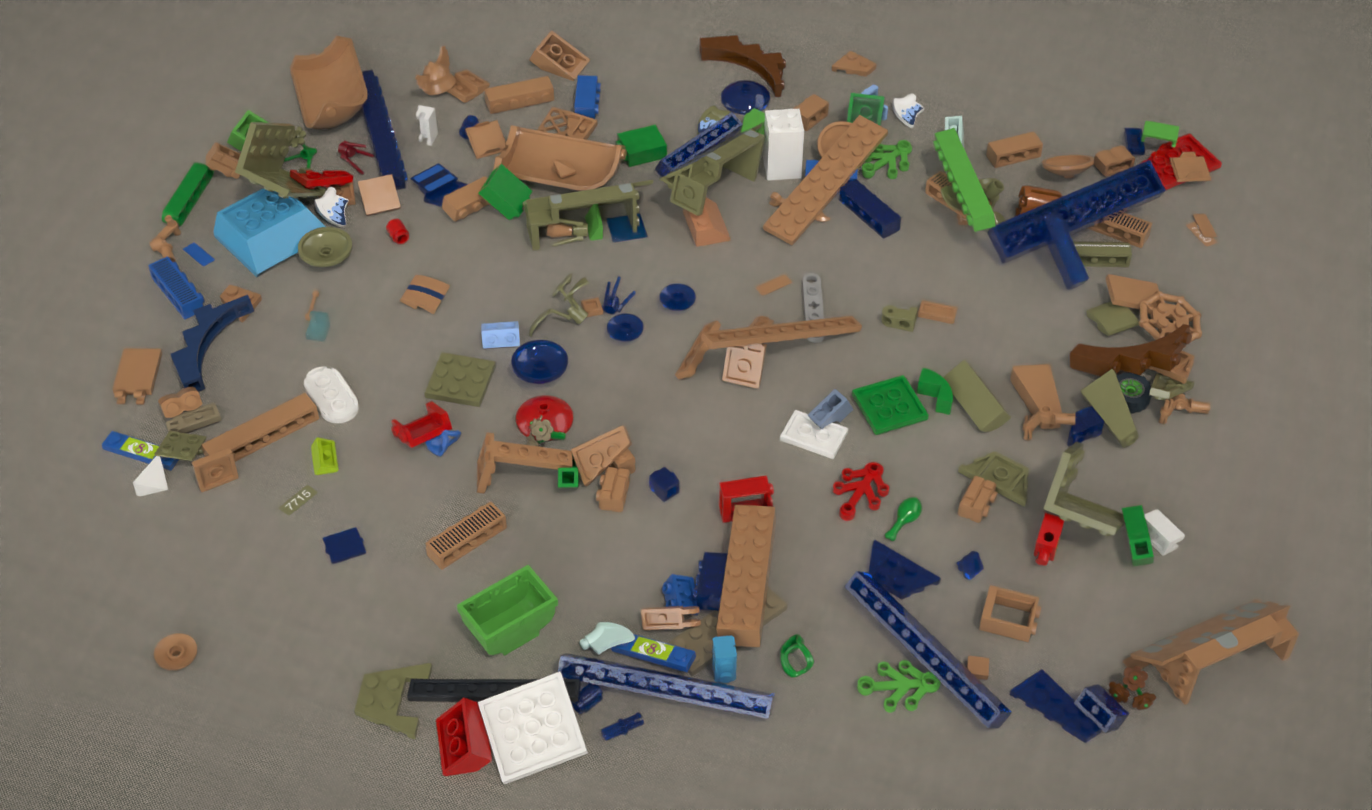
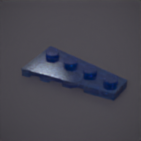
M1043 669L1010 691V696L1015 699L1018 697L1025 702L1027 707L1040 711L1049 721L1053 720L1062 725V729L1084 743L1089 742L1102 732L1103 727Z

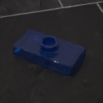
M1142 128L1124 129L1126 149L1132 155H1145L1144 142H1141Z

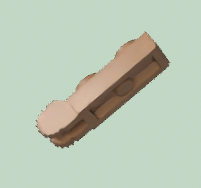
M644 607L641 609L643 630L683 629L684 627L700 626V619L684 620V614H696L700 612L699 607Z

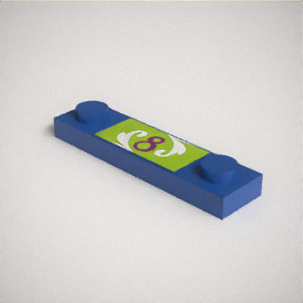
M111 431L101 444L103 450L148 464L156 457L154 454L160 446L115 431ZM160 457L163 468L170 471L179 461V459Z
M635 634V640L611 647L613 652L683 672H688L696 658V653L693 650Z

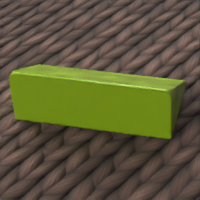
M316 437L311 445L314 474L322 475L338 472L335 441Z

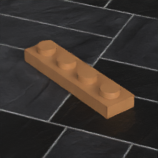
M717 320L704 325L675 374L679 380L686 377L690 378L696 373V367L703 361L705 352L709 350L707 345L700 339L702 332L719 330L721 324Z

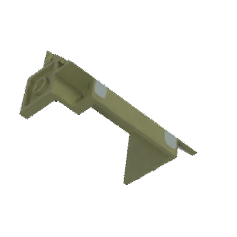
M762 123L728 138L661 177L659 180L667 183L668 188L672 189L670 202L697 216L703 214L708 186L720 180L722 167L754 182L757 177L765 136L756 132L757 129L761 128Z
M653 180L527 199L522 203L533 251L540 250L539 227L560 223L559 212L592 207L593 204L600 206L623 202L633 234H637V226L640 224L637 216L639 206L636 201L639 200L638 190L634 188L649 186L653 184Z

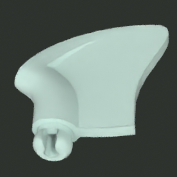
M599 622L595 629L584 636L585 638L581 639L579 643L583 650H587L590 647L597 654H600L613 646L635 640V637L629 629L622 625L611 622Z

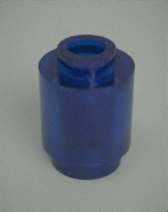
M469 115L464 118L459 129V134L462 138L469 140L465 129L476 126L479 123L476 116Z
M588 683L580 690L579 702H571L573 709L580 715L589 712L603 700L601 688L597 684Z

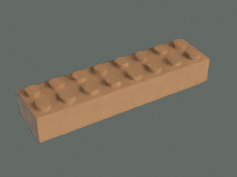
M735 505L717 623V637L732 635L735 639V646L760 647L776 527L775 507Z

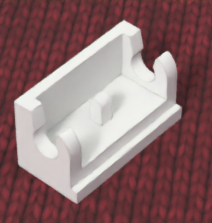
M419 105L416 112V118L420 121L421 129L419 142H422L424 138H428L427 145L432 146L438 135L435 108Z
M1158 509L1144 514L1151 545L1162 556L1177 549L1179 546L1176 543L1182 541L1185 535Z

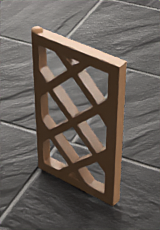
M552 107L537 131L547 132L555 129L557 131L555 134L567 136V128L561 132L559 127L567 125L565 117H567L568 111ZM553 112H556V113H559V114H560V115L551 117V115H552ZM563 119V123L556 124L554 120ZM551 121L552 126L544 127L546 122Z

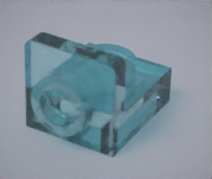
M310 311V324L305 334L306 339L325 341L330 328L328 313Z

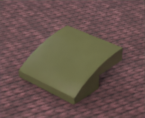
M1112 301L1087 310V317L1095 321L1098 330L1107 336L1139 325L1138 319L1128 307L1114 305Z

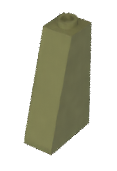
M1111 369L1082 389L1081 393L1120 445L1125 448L1134 444L1139 435L1115 371Z

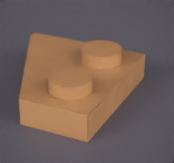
M849 51L832 65V71L837 72V69L846 70V74H857L867 77L876 69L877 64L853 51Z

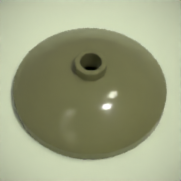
M321 227L311 230L300 239L298 244V253L301 259L316 267H330L339 264L352 251L351 237L345 231L335 227Z

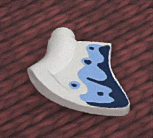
M910 93L903 98L893 99L892 108L895 115L906 126L913 128L916 117L924 111V107L916 102V95Z
M329 187L321 198L314 200L315 208L328 222L341 228L346 227L345 208L349 200L336 195V189Z

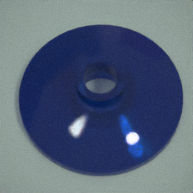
M675 283L664 287L660 292L659 299L665 308L673 311H682L690 308L695 303L696 294L688 285Z
M628 313L618 314L607 323V332L610 337L622 342L637 339L644 330L642 320Z

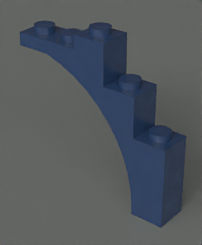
M248 295L212 308L210 303L193 310L199 325L182 331L188 347L170 354L184 388L195 387L198 392L206 389L202 378V364L206 351L215 337L227 325L237 318L255 312Z

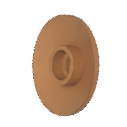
M176 633L168 635L156 645L154 650L155 661L166 670L182 669L195 659L198 651L197 644L191 636Z

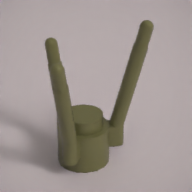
M559 218V222L573 225V235L577 237L553 243L552 246L583 241V237L588 236L587 223Z

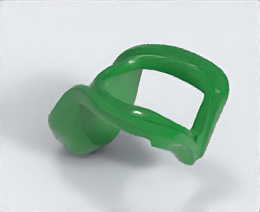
M799 634L791 636L781 647V664L786 674L790 677H798L808 672L814 664L813 656L804 645V638ZM800 649L804 654L807 666L796 672L788 661V655Z

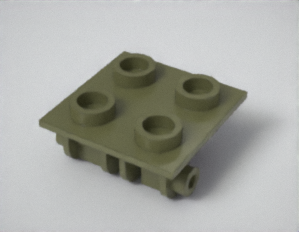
M169 431L154 455L193 461L196 454H204L201 444L205 442L207 436Z

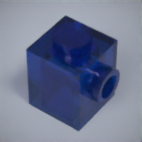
M664 466L649 475V488L663 502H666L680 493V481L674 472H670Z

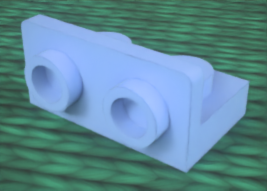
M518 321L481 324L483 348L520 346Z

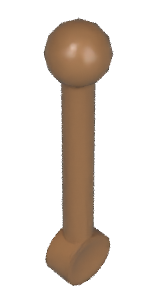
M317 290L312 292V302L308 313L305 314L307 321L313 319L312 311L316 298L319 296Z

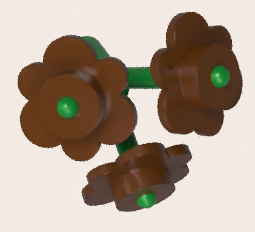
M1139 666L1128 667L1124 670V685L1114 681L1109 683L1110 688L1108 692L1118 703H1126L1128 701L1130 693L1126 688L1136 691L1138 695L1134 697L1132 706L1137 708V710L1149 708L1156 699L1155 694H1150L1149 692L1142 693L1140 688L1145 687L1144 681L1147 680L1148 674L1145 671H1141Z

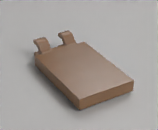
M123 349L112 389L115 398H118L117 404H125L127 394H133L134 398H137L136 405H144L146 395H152L162 358L161 349Z

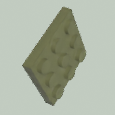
M441 352L425 390V398L480 407L494 373L496 362Z

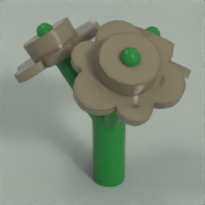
M542 415L530 422L529 429H531V432L527 437V445L539 447V444L550 439L564 440L566 437L564 432L554 431L549 420L545 419L541 422Z

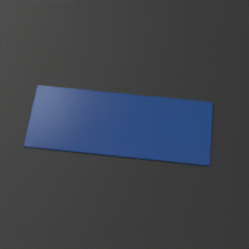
M195 242L183 248L186 253L203 267L215 260Z

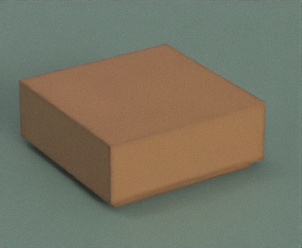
M598 297L581 301V307L588 313L587 317L603 314V308Z
M968 655L966 677L988 680L990 658Z

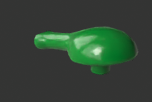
M917 497L906 498L900 503L897 509V521L891 530L886 532L885 538L895 541L897 533L902 526L915 521L920 516L922 503Z

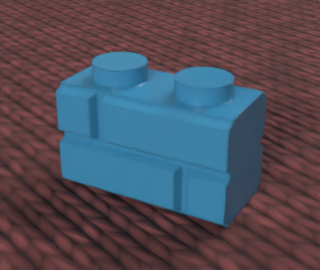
M732 635L713 638L712 666L714 680L717 683H729L736 680L737 652L735 639Z

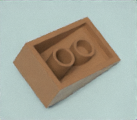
M551 30L535 49L529 61L543 71L574 81L589 63L590 59Z

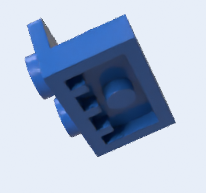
M671 574L662 586L666 607L683 606L684 608L697 606L699 611H701L693 577Z

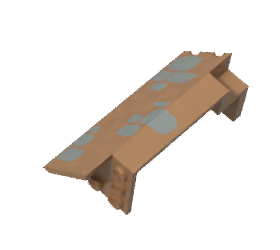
M1254 599L1135 651L1130 655L1133 659L1149 662L1152 666H1155L1162 679L1173 689L1175 696L1186 705L1189 703L1201 669L1264 641L1284 661L1290 658L1299 633L1286 618L1291 605L1280 606L1275 602L1267 601L1262 603L1260 600Z

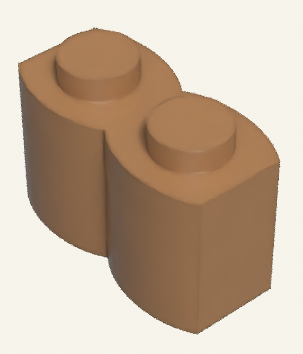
M1117 146L1111 150H1102L1096 153L1094 165L1104 176H1111L1117 172H1125L1132 169L1135 157L1124 146Z
M195 387L184 388L177 394H167L158 400L162 413L166 418L176 417L183 411L195 410L203 404Z

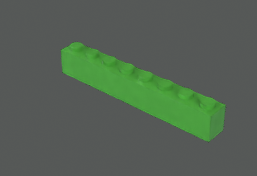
M955 128L935 133L934 149L935 151L938 150V157L942 161L944 171H948V180L952 182L954 193L957 192V200L961 204L963 214H967L968 225H972L974 232L995 227L994 212Z

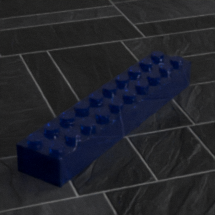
M1148 160L996 224L987 233L1002 264L1063 239L1067 232L1068 234L1065 237L1161 197L1166 190L1151 160Z

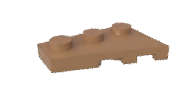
M622 425L571 449L584 486H588L632 445L626 426Z

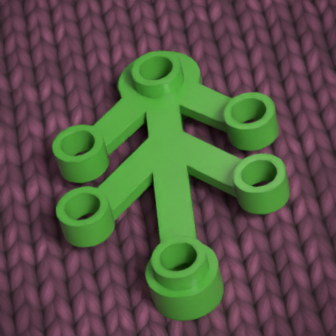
M900 140L896 145L879 144L865 162H871L873 159L880 160L874 164H863L862 175L865 178H872L876 170L889 163L887 177L896 179L898 176L896 157L901 156L899 169L901 171L909 170L910 163L908 162L907 155L912 152L911 143L907 140Z
M907 660L900 661L898 671L890 667L888 662L882 661L878 664L877 673L880 676L888 675L895 681L875 682L869 676H862L858 680L857 690L864 696L872 694L873 691L896 690L891 697L884 700V710L891 713L896 710L897 703L911 688H918L913 696H909L905 700V708L909 711H915L922 697L927 692H936L940 688L941 682L936 673H922ZM910 674L916 679H908L904 675Z

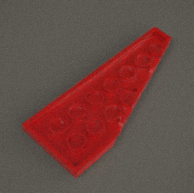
M1189 133L1179 137L1175 147H1172L1173 141L1162 144L1159 150L1154 151L1146 161H1142L1129 173V176L1120 180L1116 187H1112L1101 197L1100 202L1104 206L1118 210L1185 183L1177 182L1170 162V158L1180 157L1183 152H1195L1196 157H1204L1209 172L1221 168L1222 162Z

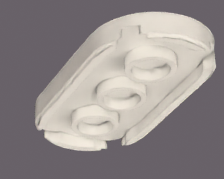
M322 366L308 372L304 379L305 391L326 421L344 423L356 416L359 410L358 400L338 370L334 368L327 369V367Z

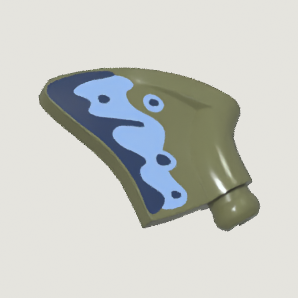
M714 105L709 107L699 119L697 135L702 136L714 131H728L729 120L733 121L735 119V113L720 110Z

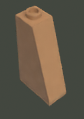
M1050 364L1012 366L1010 381L1032 416L1042 405H1050L1053 411L1062 413ZM1051 422L1039 423L1041 429H1054L1061 426V424L1055 426Z

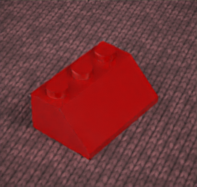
M463 698L436 719L443 776L477 772L492 761L489 737L478 702Z

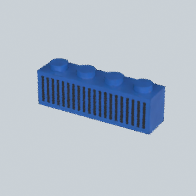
M167 256L148 265L151 278L184 320L195 315L193 310L203 307L205 300L202 294L196 292L194 284L188 282L185 273L180 272L175 261L172 262Z

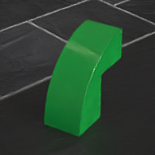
M922 367L917 394L937 398L935 412L950 415L953 392L949 383L938 373Z
M573 454L572 468H558V488H579L580 473Z

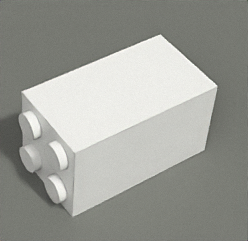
M800 109L765 111L763 161L767 180L801 178L804 128Z

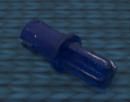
M637 712L625 719L619 718L616 723L601 729L602 737L608 741L621 734L627 735L628 731L644 725L643 719L635 722V720L642 718V715Z

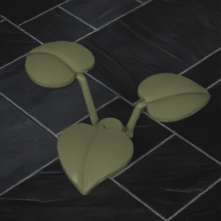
M996 178L980 179L979 182L987 199L992 202L991 208L993 210L996 202L999 200V194L1004 190V185ZM952 186L941 188L944 201L951 208L961 211L962 207L958 203L957 192L954 193ZM995 211V227L990 229L999 234L1010 235L1006 220L999 212Z
M572 273L567 275L563 282L556 287L552 296L554 297L559 291L564 295V300H568L571 304L567 309L569 314H564L552 308L544 311L530 327L529 336L531 338L536 326L551 313L558 314L568 320L572 318L577 324L582 323L588 316V313L577 304L573 295L579 288L590 284L585 276L573 286L568 294L564 291V285L571 283Z

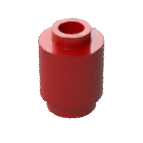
M392 219L387 223L386 230L395 243L404 244L408 241L409 232L400 219Z

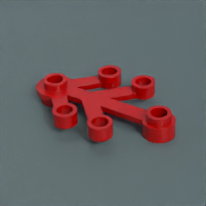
M869 462L865 465L864 469L853 471L850 468H845L842 470L841 478L846 482L851 481L853 478L864 477L861 481L847 484L837 481L833 484V493L836 495L856 490L849 502L844 503L840 507L839 516L842 520L851 521L855 518V506L864 493L871 510H878L880 508L881 500L875 497L870 483L872 480L875 482L879 496L885 497L889 494V486L883 482L881 477L884 472L881 464Z

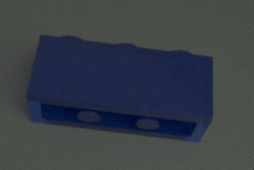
M704 552L703 560H699L698 569L700 574L696 575V586L698 588H694L693 600L697 601L699 610L719 611L728 553Z

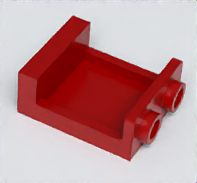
M433 401L425 404L428 411L427 415L406 425H402L396 419L391 420L393 425L391 431L395 438L398 437L403 444L405 443L410 448H413L441 435L444 430L453 429L447 411Z

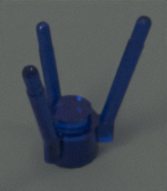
M620 276L617 277L610 297L611 282H608L602 308L611 315L616 314V312L620 313L622 308L636 294V291H633L620 304L619 298L615 296L621 280Z

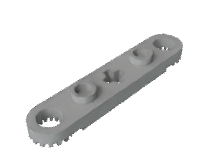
M807 273L803 276L802 281L805 321L824 319L821 278L815 273ZM811 279H812V281L814 280V281H816V282H815V283H809V282H807V281H809V280L811 281ZM825 336L810 337L807 340L809 342L812 341V343H820Z

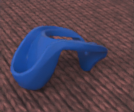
M444 430L441 435L425 443L431 453L441 457L446 452L448 446L456 442L462 433L459 430Z

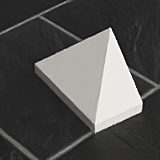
M156 456L134 480L133 485L136 495L144 496L168 490L160 456Z

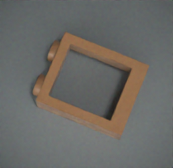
M990 585L979 630L1029 642L1030 635H1035L1038 624L1034 622V618L1039 619L1041 606H1038L1039 597ZM994 604L1030 612L1027 626L991 618Z

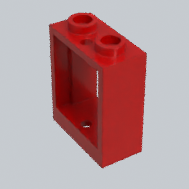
M767 475L719 482V511L723 523L733 522L735 505L773 507L771 495H774L773 484L769 483ZM761 494L759 499L731 503L732 498Z

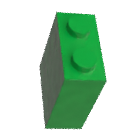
M656 124L617 133L615 144L625 146L627 153L623 161H626L628 167L667 158V144Z
M500 164L490 173L478 194L510 221L515 216L519 217L524 211L522 209V202L530 199L529 196L532 190L503 164Z

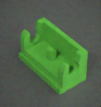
M1145 121L1141 142H1145L1146 137H1151L1159 140L1173 141L1172 147H1175L1180 126Z

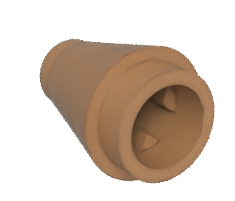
M563 223L547 225L546 236L555 238L572 235V226Z

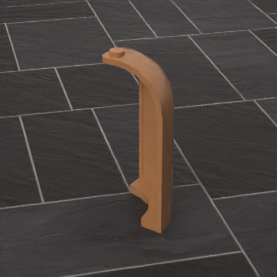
M336 35L331 44L323 49L324 52L321 54L295 55L290 71L302 117L308 128L327 129L341 125L350 120L367 100V88L351 38Z
M511 125L505 144L508 148L495 157L493 170L500 164H503L518 179L574 190H591L606 185L618 172L622 160H625L627 151L623 145L601 143ZM553 160L570 162L576 170V174L560 178L554 170Z

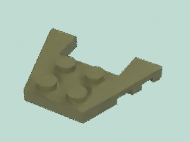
M432 663L364 674L355 706V715L378 725H386L392 731L397 733L400 731L407 734V737L415 739L419 718L398 716L406 682H410L411 679H430Z

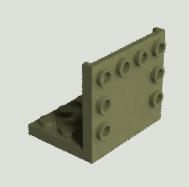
M250 123L235 173L250 179L249 182L253 184L263 185L265 190L278 192V196L286 199L289 197L298 198L299 196L303 198H308V196L317 198V196H323L327 190L320 186H315L314 189L305 188L304 185L290 177V172L282 169L285 156L289 151L290 141L294 136V125L288 123Z
M1076 442L1062 454L1043 509L1060 515L1059 518L1068 522L1074 520L1079 522V526L1091 529L1092 527L1098 529L1100 534L1110 537L1115 535L1124 525L1123 513L1068 493L1070 484L1073 480H1076L1079 469L1076 468L1077 464L1082 462L1086 452L1083 450L1084 444Z

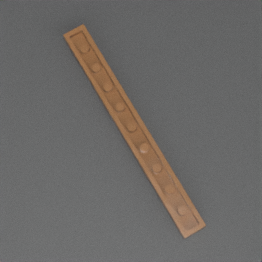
M853 316L708 331L702 332L700 339L710 349L731 348L742 345L748 346L751 344L807 339L810 337L860 332L862 325Z

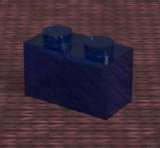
M1099 684L1085 687L1074 702L1105 733L1118 730L1130 714Z

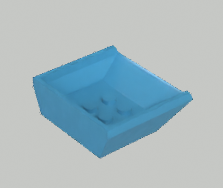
M263 188L217 212L213 233L214 237L254 276L258 277L260 273L297 254L299 241L306 233L325 226L297 198H282L278 196V192H271Z

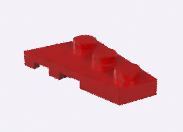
M290 170V177L308 189H314L315 186L330 187L333 184L346 185V183L353 182V175L345 170H324L322 174L313 170H306V173Z

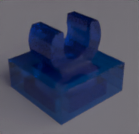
M972 550L969 554L963 556V559L956 562L958 569L969 580L984 569L979 552Z

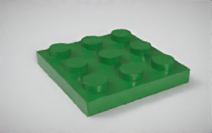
M904 375L852 390L854 400L875 435L928 420L929 414Z

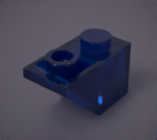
M1092 406L1075 412V425H1071L1067 440L1068 446H1072L1076 442L1082 443L1085 440L1096 438L1102 434L1105 421Z

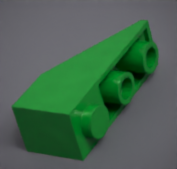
M1142 505L1122 508L1133 567L1153 564L1154 555Z

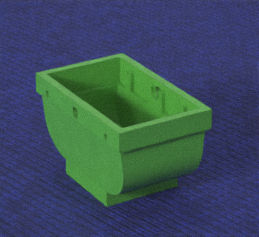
M528 564L457 604V611L462 616L463 623L488 654L496 655L502 653L505 656L540 635L539 630L544 628L554 617L555 607L558 606V599Z

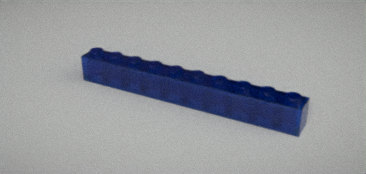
M373 70L362 71L367 88V100L362 107L380 174L381 176L392 174L396 190L405 189V181H408L407 172L403 171L405 167L403 160H400L402 159L400 149H396L398 148L397 139L393 138L395 133L391 119L387 117L389 116L384 96H382L381 86H378V75L375 76Z
M856 571L844 587L987 728L999 729L1011 715L1012 711L869 573Z
M564 653L560 656L558 672H561L563 678L580 679L581 682L769 719L772 715L775 694L570 653Z

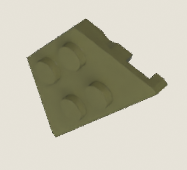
M996 451L988 453L984 457L974 459L973 463L965 466L962 464L959 466V473L970 479L978 476L984 478L985 481L989 480L996 483V492L1025 507L1029 468Z

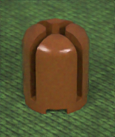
M1029 185L1021 187L1018 195L1020 199L1018 208H1016V218L1046 225L1056 224L1064 209L1062 193L1056 190Z

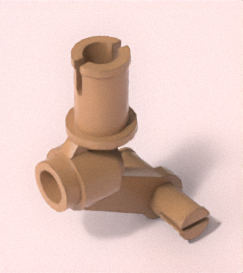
M167 215L164 218L167 222L166 227L149 243L154 252L159 251L163 258L168 256L174 262L176 260L172 252L173 247L167 243L166 238L172 232L175 236L181 234V231L178 228L177 221L173 220L171 215Z
M1183 393L1166 399L1164 406L1160 409L1159 423L1166 424L1168 417L1174 409H1186L1188 413L1208 414L1210 402L1193 401L1192 398L1188 400Z
M1042 405L1033 416L1029 415V420L1028 415L1024 417L1025 423L1022 429L1024 431V439L1027 440V435H1029V440H1031L1032 432L1040 422H1051L1055 426L1057 424L1075 425V413H1058V411H1053L1050 405Z

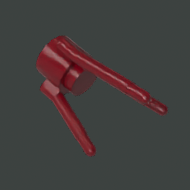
M346 140L342 141L338 146V152L341 154L340 158L344 159L363 175L364 172L348 157H353L355 153H359L373 158L374 154L355 148H366L364 144L352 143Z

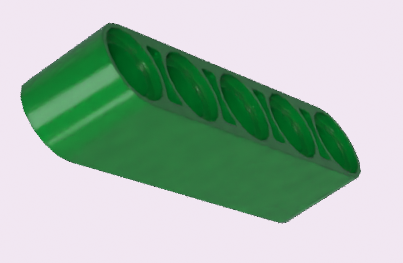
M193 163L162 212L163 223H167L164 218L167 215H171L173 220L177 221L178 226L183 225L211 181L214 170H211L204 163Z

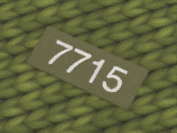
M307 484L278 507V509L290 516L318 492Z

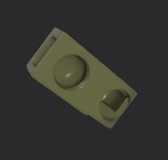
M887 305L882 309V324L887 327L913 332L918 308L910 307V310Z

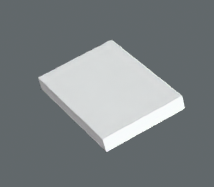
M795 410L780 435V441L834 459L848 434L849 428L830 423L823 429H820L808 417V414Z

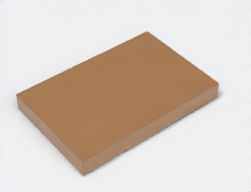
M1108 274L1105 278L1110 298L1114 305L1140 309L1138 304L1141 300H1146L1154 295L1156 291H1159L1157 283L1111 274ZM1155 302L1150 306L1155 308L1158 306L1157 302Z

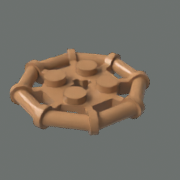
M1156 291L1154 295L1146 300H1141L1138 304L1140 308L1139 325L1155 340L1174 332L1182 324L1189 325V321H1193V328L1190 327V333L1192 334L1191 342L1201 338L1203 333L1201 331L1200 318L1202 315L1184 299V296H1175L1162 293V291ZM1164 301L1176 303V305L1168 304ZM1155 302H1157L1158 306L1155 308L1150 306Z

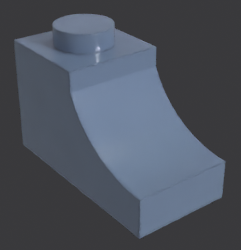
M834 389L808 414V417L820 429H823L832 422H841L854 409L849 401Z

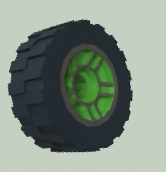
M1130 372L1116 375L1130 413H1140L1142 410L1147 409L1152 396L1149 395L1151 389L1150 382L1145 377Z

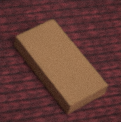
M922 300L918 317L954 324L958 307Z

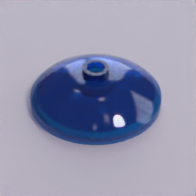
M738 80L730 83L722 90L721 102L729 111L746 115L753 108L759 111L766 109L770 103V93L765 86L756 81Z
M533 340L524 343L515 350L511 359L512 369L516 376L523 381L533 384L549 383L565 373L568 367V355L564 348L555 342Z

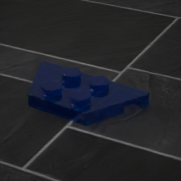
M873 541L867 578L869 581L901 600L910 597L914 593L924 591L927 586L932 584L937 586L940 584L941 578L879 541Z

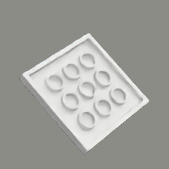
M561 672L478 702L504 785L588 754Z

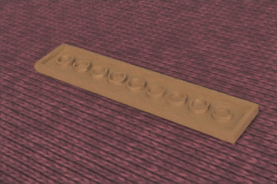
M859 115L763 225V230L793 246L848 182L855 171L859 169L888 135V130Z

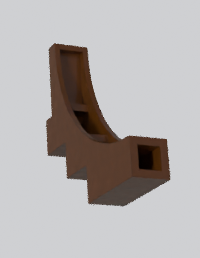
M738 35L699 38L701 61H723L750 69L769 84L775 97L782 96V90L785 89L784 80L781 79L783 69H786V61L782 58L781 52L764 54V51L760 49V44L742 45Z
M1182 324L1178 329L1165 337L1134 346L1098 347L1079 343L1070 352V368L1100 377L1111 369L1115 371V374L1123 370L1137 375H1141L1150 366L1171 371L1179 364L1182 349L1191 342L1190 325Z

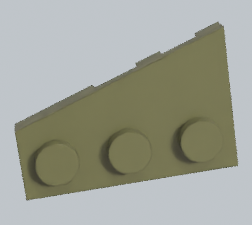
M1156 374L1149 395L1154 396L1158 400L1170 399L1193 389L1195 381L1187 380L1183 384L1162 374Z

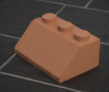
M706 197L703 214L700 216L683 209V214L696 247L730 241L729 233L715 202Z

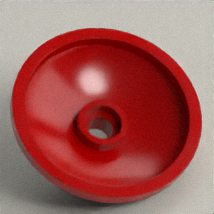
M550 395L536 396L525 401L516 413V425L519 431L526 437L531 432V429H529L530 422L534 418H539L540 415L543 416L541 422L545 419L549 420L551 427L556 432H564L566 434L573 424V411L570 405L563 399Z

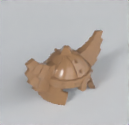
M445 45L441 47L437 61H429L428 65L424 66L423 75L417 74L415 77L417 80L416 84L428 95L444 93L456 83V78L450 73L448 50H446Z

